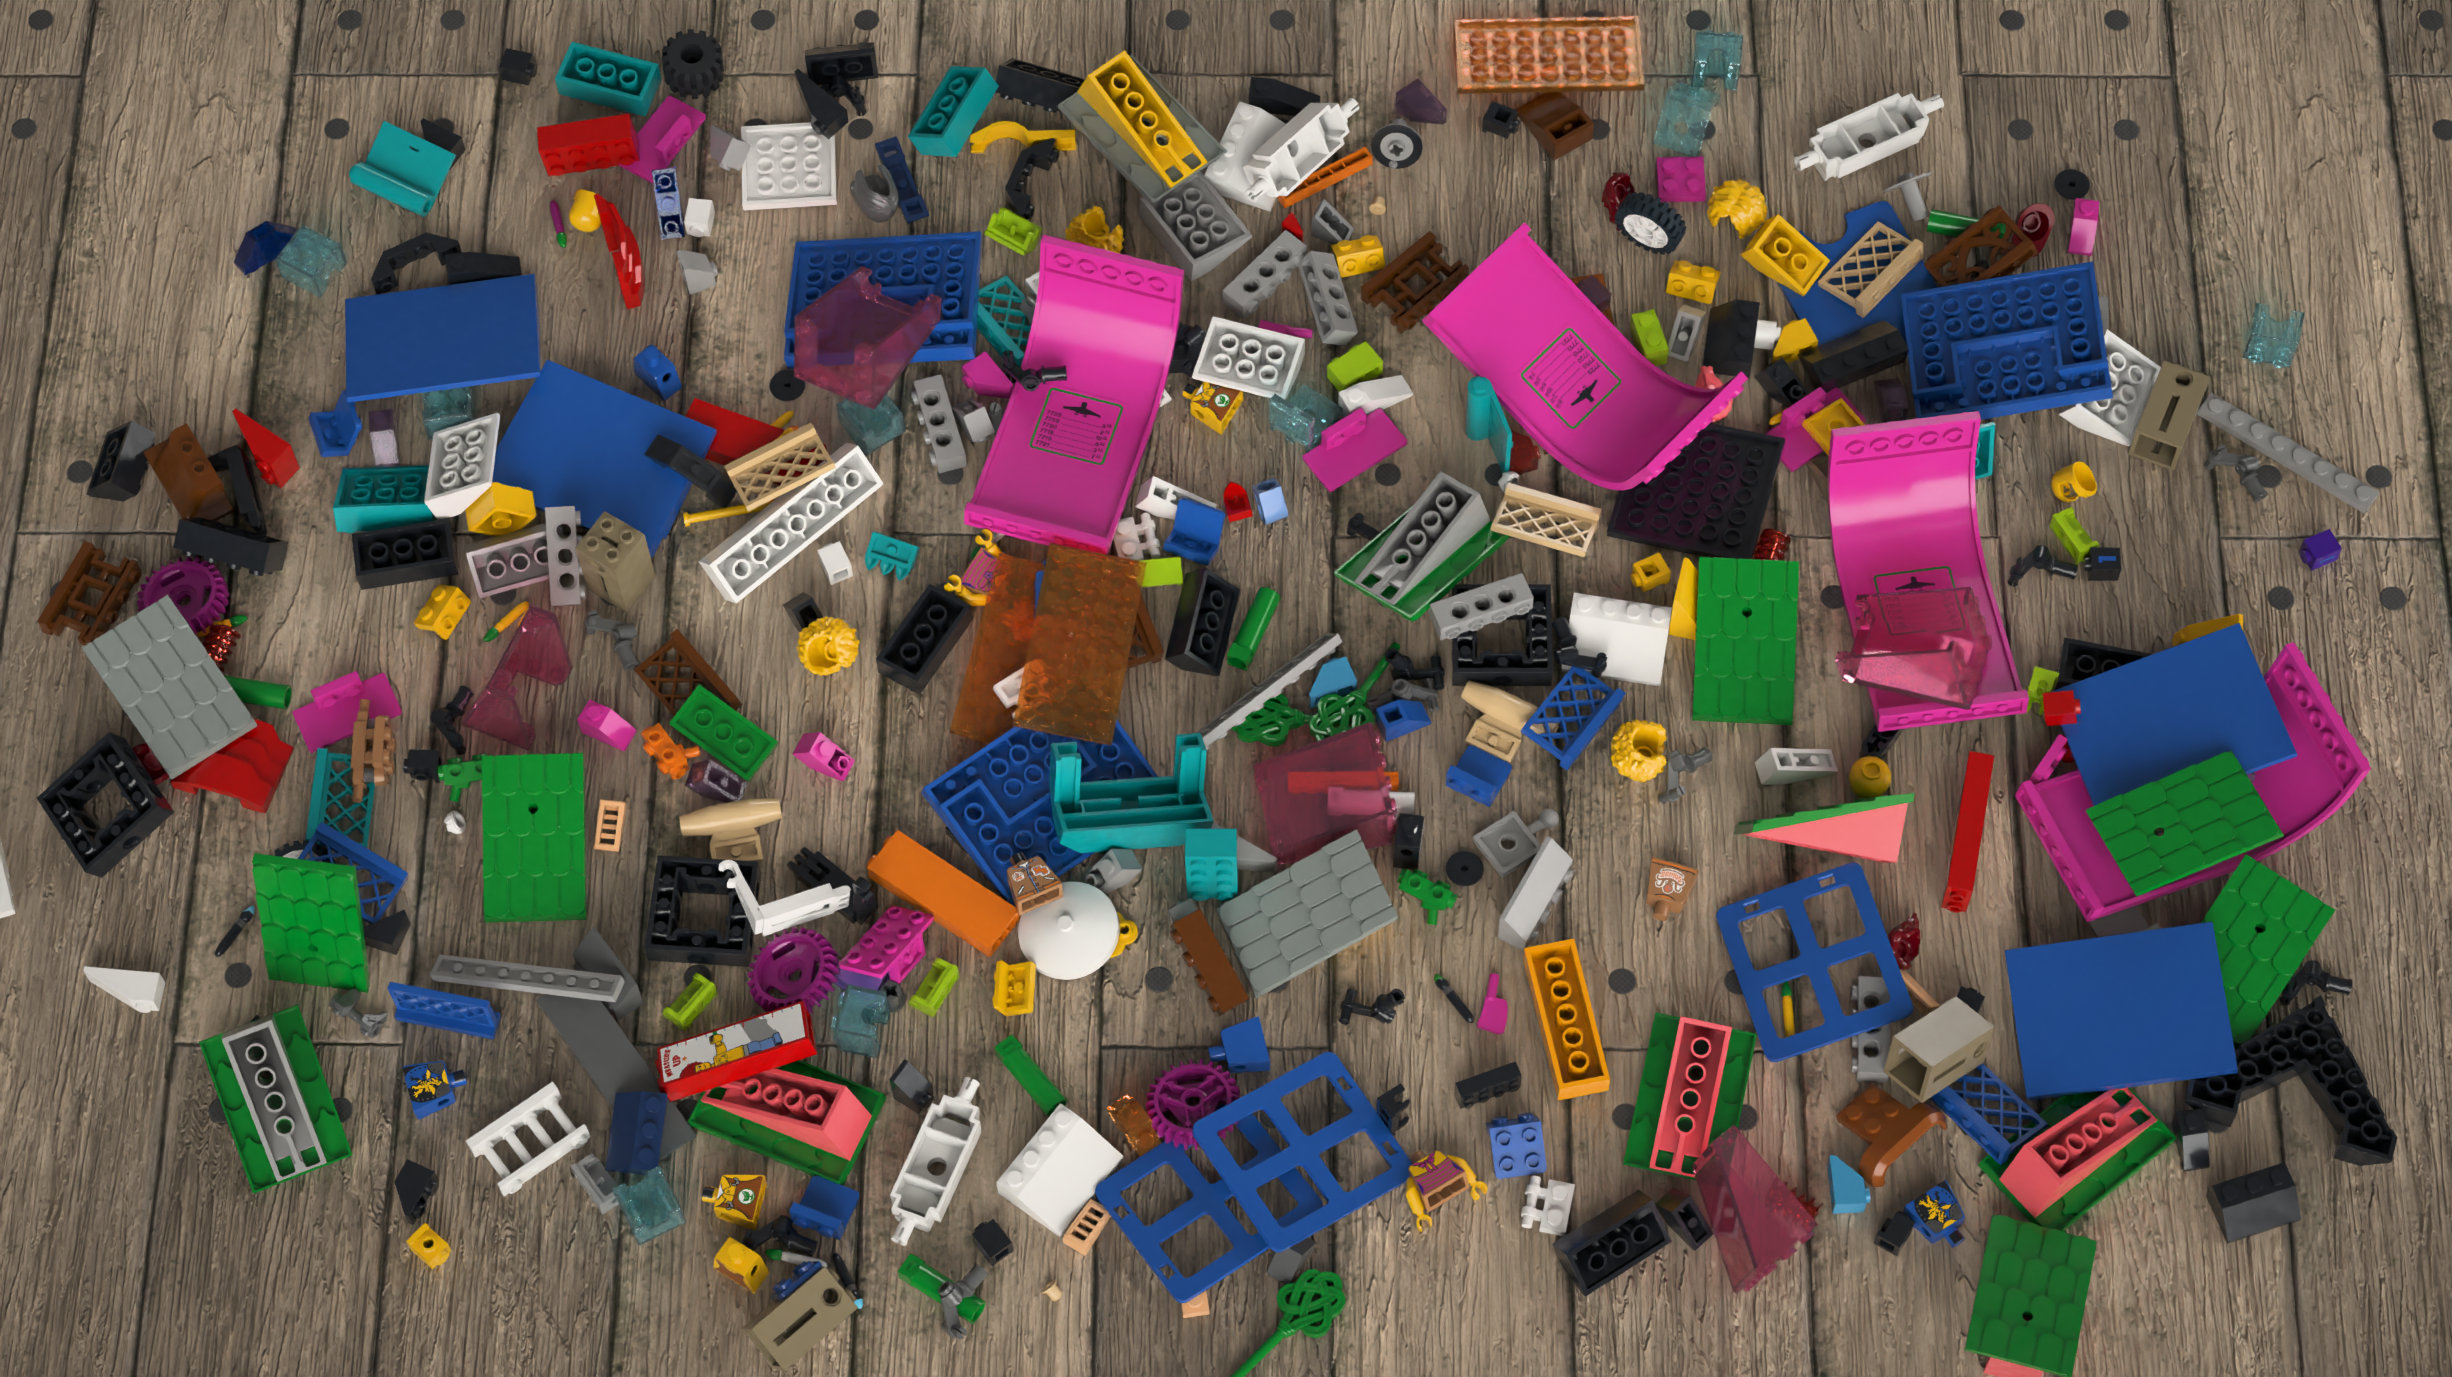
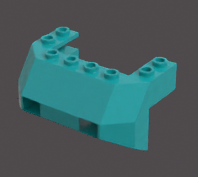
M1201 733L1176 734L1173 776L1080 782L1082 759L1080 753H1077L1076 741L1051 743L1049 788L1054 827L1059 844L1079 853L1105 852L1111 849L1172 847L1185 844V829H1211L1214 820L1204 794L1207 750Z

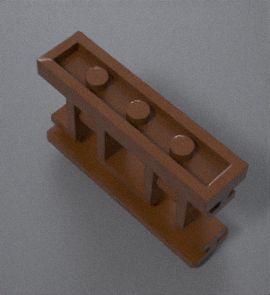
M1429 231L1361 286V300L1367 305L1371 303L1373 308L1384 302L1395 312L1391 315V324L1393 326L1396 325L1397 331L1402 334L1405 330L1412 329L1422 316H1427L1439 302L1443 301L1469 276V266L1467 264L1462 265L1463 263L1460 260L1449 266L1439 257L1442 253L1443 245L1440 242L1437 243L1436 236ZM1426 257L1433 264L1428 269L1420 263ZM1439 271L1448 277L1441 284L1440 280L1435 276ZM1416 274L1429 284L1417 295L1405 285ZM1391 285L1399 292L1394 297L1385 291ZM1405 299L1413 305L1407 312L1406 308L1400 304Z
M84 541L37 621L43 633L51 636L54 633L60 637L64 628L68 627L81 632L78 640L83 646L105 634L110 625L116 622L121 606L128 601L132 587L141 578V569L138 562L133 559L129 561L128 558L124 557L119 567L105 563L103 561L106 555L103 549H95L92 543ZM92 566L94 569L101 571L97 579L88 576ZM110 575L120 578L115 587L107 583ZM88 587L104 592L96 607L80 602ZM68 607L78 611L74 619L64 616ZM87 615L96 618L92 628L90 625L83 623Z

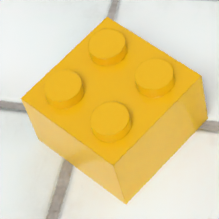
M492 482V485L465 509L468 531L496 537L521 530L536 517L533 491L503 485L498 482Z

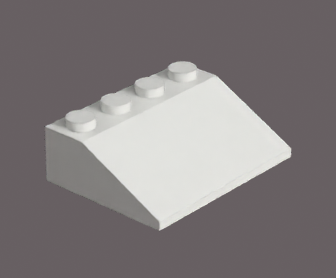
M1239 101L1220 141V144L1227 152L1211 163L1205 173L1207 180L1221 196L1271 212L1277 197L1262 195L1256 202H1251L1245 193L1251 186L1242 166L1249 163L1248 159H1253L1252 154L1286 125L1284 122L1259 107ZM1290 143L1287 145L1289 152L1291 150Z
M1213 316L1193 371L1192 379L1285 402L1299 373L1305 355V339Z
M2107 329L2104 331L2113 398L2062 406L2059 415L2077 428L2129 447L2161 367Z
M499 413L433 433L424 503L438 520L461 514L492 485L500 421Z
M1574 593L1569 627L1572 634L1577 636L1575 647L1578 650V654L1596 658L1598 653H1605L1607 667L1600 676L1602 678L1660 686L1672 608ZM1562 664V671L1568 672L1572 666Z
M1060 1103L996 1182L998 1194L1061 1237L1094 1196L1097 1185L1110 1176L1124 1156L1081 1117Z

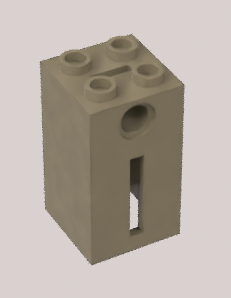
M2163 361L2135 431L2128 454L2174 471L2203 400L2210 377L2200 371L2181 367L2177 363ZM2156 440L2163 442L2159 454L2152 452Z
M605 511L575 547L587 589L625 612L630 610L656 577L645 534Z
M1955 996L1893 1036L1884 1073L1923 1103L1984 1063L1994 1026Z
M821 1266L783 1300H774L742 1327V1330L774 1369L785 1371L858 1308L854 1303L856 1301L855 1296L848 1288L843 1289L837 1281L840 1278L832 1268L829 1267L827 1269ZM827 1289V1291L829 1292L828 1300L825 1302L823 1299V1293Z

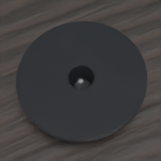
M2067 169L2056 176L2054 186L2059 195L2066 199L2075 200L2076 198L2084 197L2088 193L2090 182L2088 177L2081 171Z
M795 370L779 371L770 381V391L775 398L781 401L795 400L805 390L804 377Z
M1468 851L1453 854L1446 863L1448 878L1459 886H1471L1477 883L1484 872L1481 859L1476 854Z

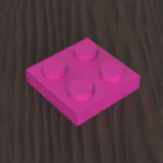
M1704 157L1656 158L1658 198L1661 199V202H1701L1706 200Z
M2061 734L2058 735L2029 780L2032 781L2033 785L2048 780L2067 751L2063 747L2068 740Z

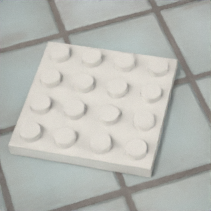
M811 122L741 126V139L751 145L742 165L743 210L837 205L835 135L828 140L824 135H819L813 130Z

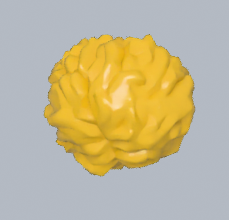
M1738 179L1736 181H1724L1721 186L1713 188L1714 191L1708 201L1709 208L1707 210L1708 219L1712 227H1716L1720 217L1730 216L1731 223L1738 230V237L1744 239L1746 236H1750L1753 231L1759 229L1761 223L1765 222L1768 211L1764 202L1765 197L1760 192L1759 187L1749 185L1745 180Z
M1093 206L1092 209H1087L1085 213H1079L1078 216L1072 218L1069 227L1065 230L1067 241L1082 243L1119 254L1123 249L1122 243L1124 238L1121 225H1117L1110 233V228L1105 223V215L1101 207Z
M826 616L821 619L817 618L808 627L798 632L797 650L800 661L810 672L820 676L838 672L841 669V665L847 668L851 667L852 662L855 661L858 655V644L860 643L856 639V629L849 628V625L840 618Z
M1639 719L1621 724L1611 739L1612 765L1617 767L1618 772L1641 783L1655 778L1657 774L1664 772L1663 766L1666 765L1667 761L1666 757L1661 754L1665 750L1663 743L1667 739L1666 730L1660 723L1648 722L1647 720L1640 721Z

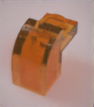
M1125 1095L1106 1108L1117 1129L1126 1135L1139 1157L1161 1144L1159 1137L1152 1127L1151 1119L1137 1100L1130 1095Z

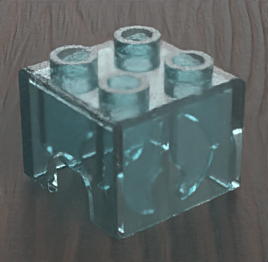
M1711 30L1697 31L1692 63L1691 87L1704 88V80L1708 76L1718 75L1725 82L1724 89L1737 90L1743 35H1738L1734 32L1714 33Z
M303 224L275 259L282 278L318 297H321L328 288L327 278L334 268L341 272L348 263L341 244Z
M2256 303L2247 329L2242 357L2249 359L2253 363L2265 362L2273 364L2277 368H2290L2300 342L2305 313L2291 310L2290 318L2287 321L2277 322L2269 315L2270 305Z
M877 380L865 387L866 392L858 401L850 403L849 399L846 398L836 404L840 424L865 456L906 432L902 412Z
M472 386L421 393L424 410H422L423 424L429 440L433 439V433L476 419Z
M848 984L846 991L841 992L838 998L839 1014L838 1016L834 1015L832 1018L831 1030L834 1031L833 1040L837 1041L840 1051L877 1058L881 1044H878V1040H875L877 1039V1027L872 1024L880 1023L887 1025L890 1016L887 995L883 991Z
M660 1166L647 1171V1177L636 1185L626 1186L623 1183L612 1189L638 1245L644 1244L686 1223L682 1209Z

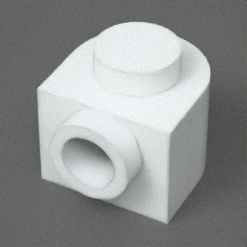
M1757 321L1754 348L1773 350L1774 341L1779 340L1781 327H1776L1777 322Z

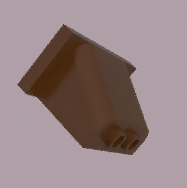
M187 423L174 429L167 440L143 452L182 519L202 517L218 521L235 512L227 498L220 478Z

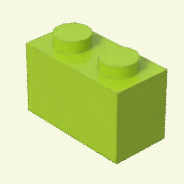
M1655 310L1631 314L1629 330L1636 349L1655 366L1666 364L1669 348Z
M1366 341L1360 345H1354L1346 354L1341 357H1335L1327 365V378L1339 392L1360 382L1371 381L1383 373V360Z

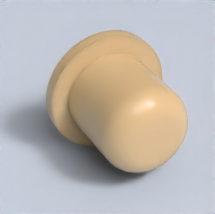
M1381 196L1374 198L1369 208L1371 213L1375 215L1385 213L1384 198Z
M1056 1280L1048 1282L1041 1291L1043 1294L1046 1293L1052 1301H1056L1062 1296V1291L1056 1285Z

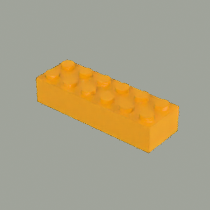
M1569 939L1524 948L1523 963L1557 1099L1564 1100L1608 1091L1610 1076L1575 940Z

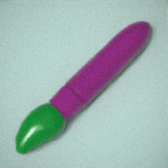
M552 200L550 202V212L557 234L556 240L560 247L566 248L567 235L565 234L560 209L556 201Z

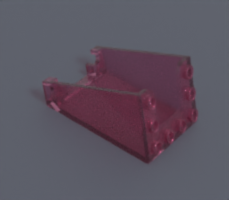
M861 266L795 316L794 377L874 410L940 321L941 297L930 294L926 297L925 301L920 300L912 307L882 295L881 284L877 282L875 285H872L869 282L868 276L872 274V270Z
M1972 587L1857 595L1855 606H1859L1862 617H1856L1855 619L1858 632L1851 652L1838 651L1835 658L1842 680L1960 709H1971L1973 699L1977 697L1978 683L1982 681L1983 667L1987 664L1988 651L1992 648V638L1990 635H1987L1985 629L1986 620L1984 616H1981L1979 599L1977 596L1975 597Z
M533 605L529 606L505 642L463 719L462 726L528 751L530 750L536 738V733L530 724L522 722L514 699L518 691L511 684L518 672L550 685H561L568 679L573 667L555 613Z
M1372 722L1253 765L1255 785L1258 789V794H1260L1268 830V839L1272 849L1271 855L1278 858V865L1298 862L1356 829L1366 849L1392 844V835L1396 834L1395 813H1397L1395 799L1389 796L1388 791L1392 790L1389 775H1384L1383 768H1386L1385 755L1380 752L1379 731H1374Z
M1735 1125L1714 1140L1692 1164V1169L1732 1289L1736 1294L1742 1289L1747 1293L1760 1280L1778 1267L1775 1264L1777 1260H1787L1797 1251L1794 1246L1798 1244V1241L1803 1245L1815 1235L1812 1229L1818 1224Z

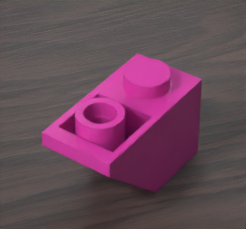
M821 732L803 733L792 753L809 768L839 781L845 780L855 762L852 757Z

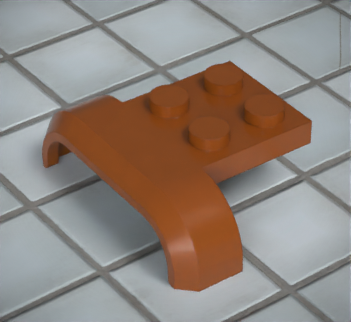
M1874 1083L1836 1115L1840 1124L1870 1145L1860 1160L1858 1172L1864 1178V1181L1872 1187H1883L1885 1185L1884 1178L1888 1167L1931 1127L1939 1124L1943 1130L1947 1129L1945 1115L1927 1102L1918 1103L1909 1109Z

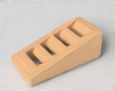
M600 799L594 850L619 852L627 808L625 802ZM606 810L618 811V815H608ZM605 819L615 820L617 825L604 824ZM603 829L616 830V834L602 832ZM601 838L615 839L614 844L601 843Z
M1090 1199L1064 1234L1063 1243L1086 1256L1111 1216L1101 1204ZM1093 1208L1104 1215L1100 1218L1091 1213V1209ZM1086 1217L1096 1221V1226L1086 1221ZM1083 1225L1092 1231L1088 1233L1080 1227ZM1078 1233L1086 1237L1085 1241L1076 1237L1075 1234Z

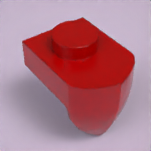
M1231 481L1223 493L1229 522L1252 517L1253 514L1246 490L1240 484Z

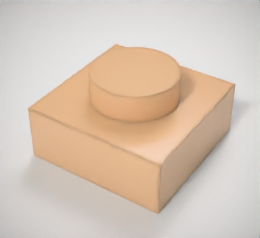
M1206 1291L1187 1303H1181L1183 1318L1210 1314Z

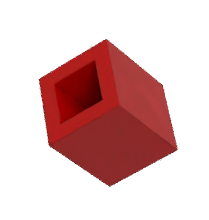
M2073 690L2043 693L2044 716L2047 726L2077 723V714H2081L2080 699H2075Z

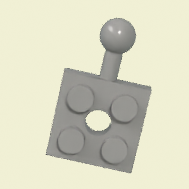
M1545 809L1540 813L1539 820L1526 826L1516 812L1512 811L1474 835L1473 842L1500 877L1504 878L1534 859L1541 844L1533 834L1543 828H1554L1559 822V815L1553 809ZM1504 840H1511L1515 843V846L1512 849H1505L1501 843Z

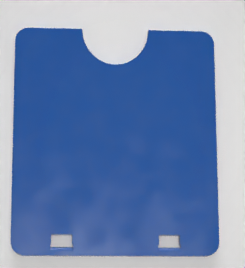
M1879 201L1845 214L1847 231L1835 243L1821 244L1808 238L1802 230L1798 231L1830 261L1804 296L1799 295L1779 282L1777 283L1798 321L1806 318L1818 339L1817 346L1883 320L1899 330L1907 345L1901 294L1938 288L1932 276L1926 270L1922 259L1864 318L1856 314V308L1818 286V281L1878 221L1911 240L1892 206L1886 201ZM1878 231L1873 239L1874 241L1887 239V235ZM1902 244L1892 245V252L1903 251L1906 247ZM1889 246L1875 247L1876 254L1889 252ZM1872 247L1862 248L1858 252L1859 256L1872 254ZM1877 260V267L1888 266L1891 260ZM1874 261L1860 262V269L1874 267ZM1857 262L1847 263L1843 270L1857 269ZM1875 274L1861 275L1862 282L1873 281L1876 278ZM1859 276L1845 277V284L1859 283ZM1833 278L1828 283L1831 285H1841L1842 278ZM1860 289L1846 290L1847 294L1854 299L1861 293Z

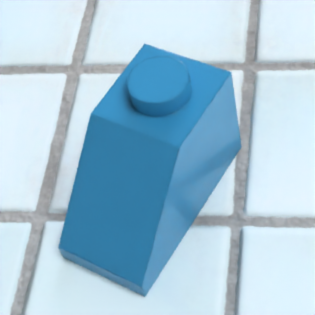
M1346 656L1340 659H1330L1326 664L1322 665L1309 693V706L1311 709L1317 707L1319 700L1327 694H1337L1345 697L1357 689V680Z
M1829 1155L1827 1170L1832 1214L1864 1212L1866 1204L1870 1203V1189L1865 1187L1864 1178L1837 1156Z

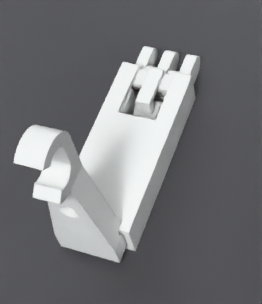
M724 860L719 864V871L732 870L735 878H729L727 888H735L755 935L762 933L763 936L832 914L834 911L849 906L850 887L842 886L832 889L830 883L759 906L738 864L733 860Z

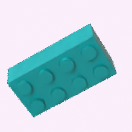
M571 42L555 77L560 95L645 117L662 80L657 63L576 42Z
M950 66L908 135V138L921 155L957 157L999 87L985 67Z
M1185 829L1187 899H1193L1194 901H1205L1207 899L1230 901L1238 896L1237 829Z

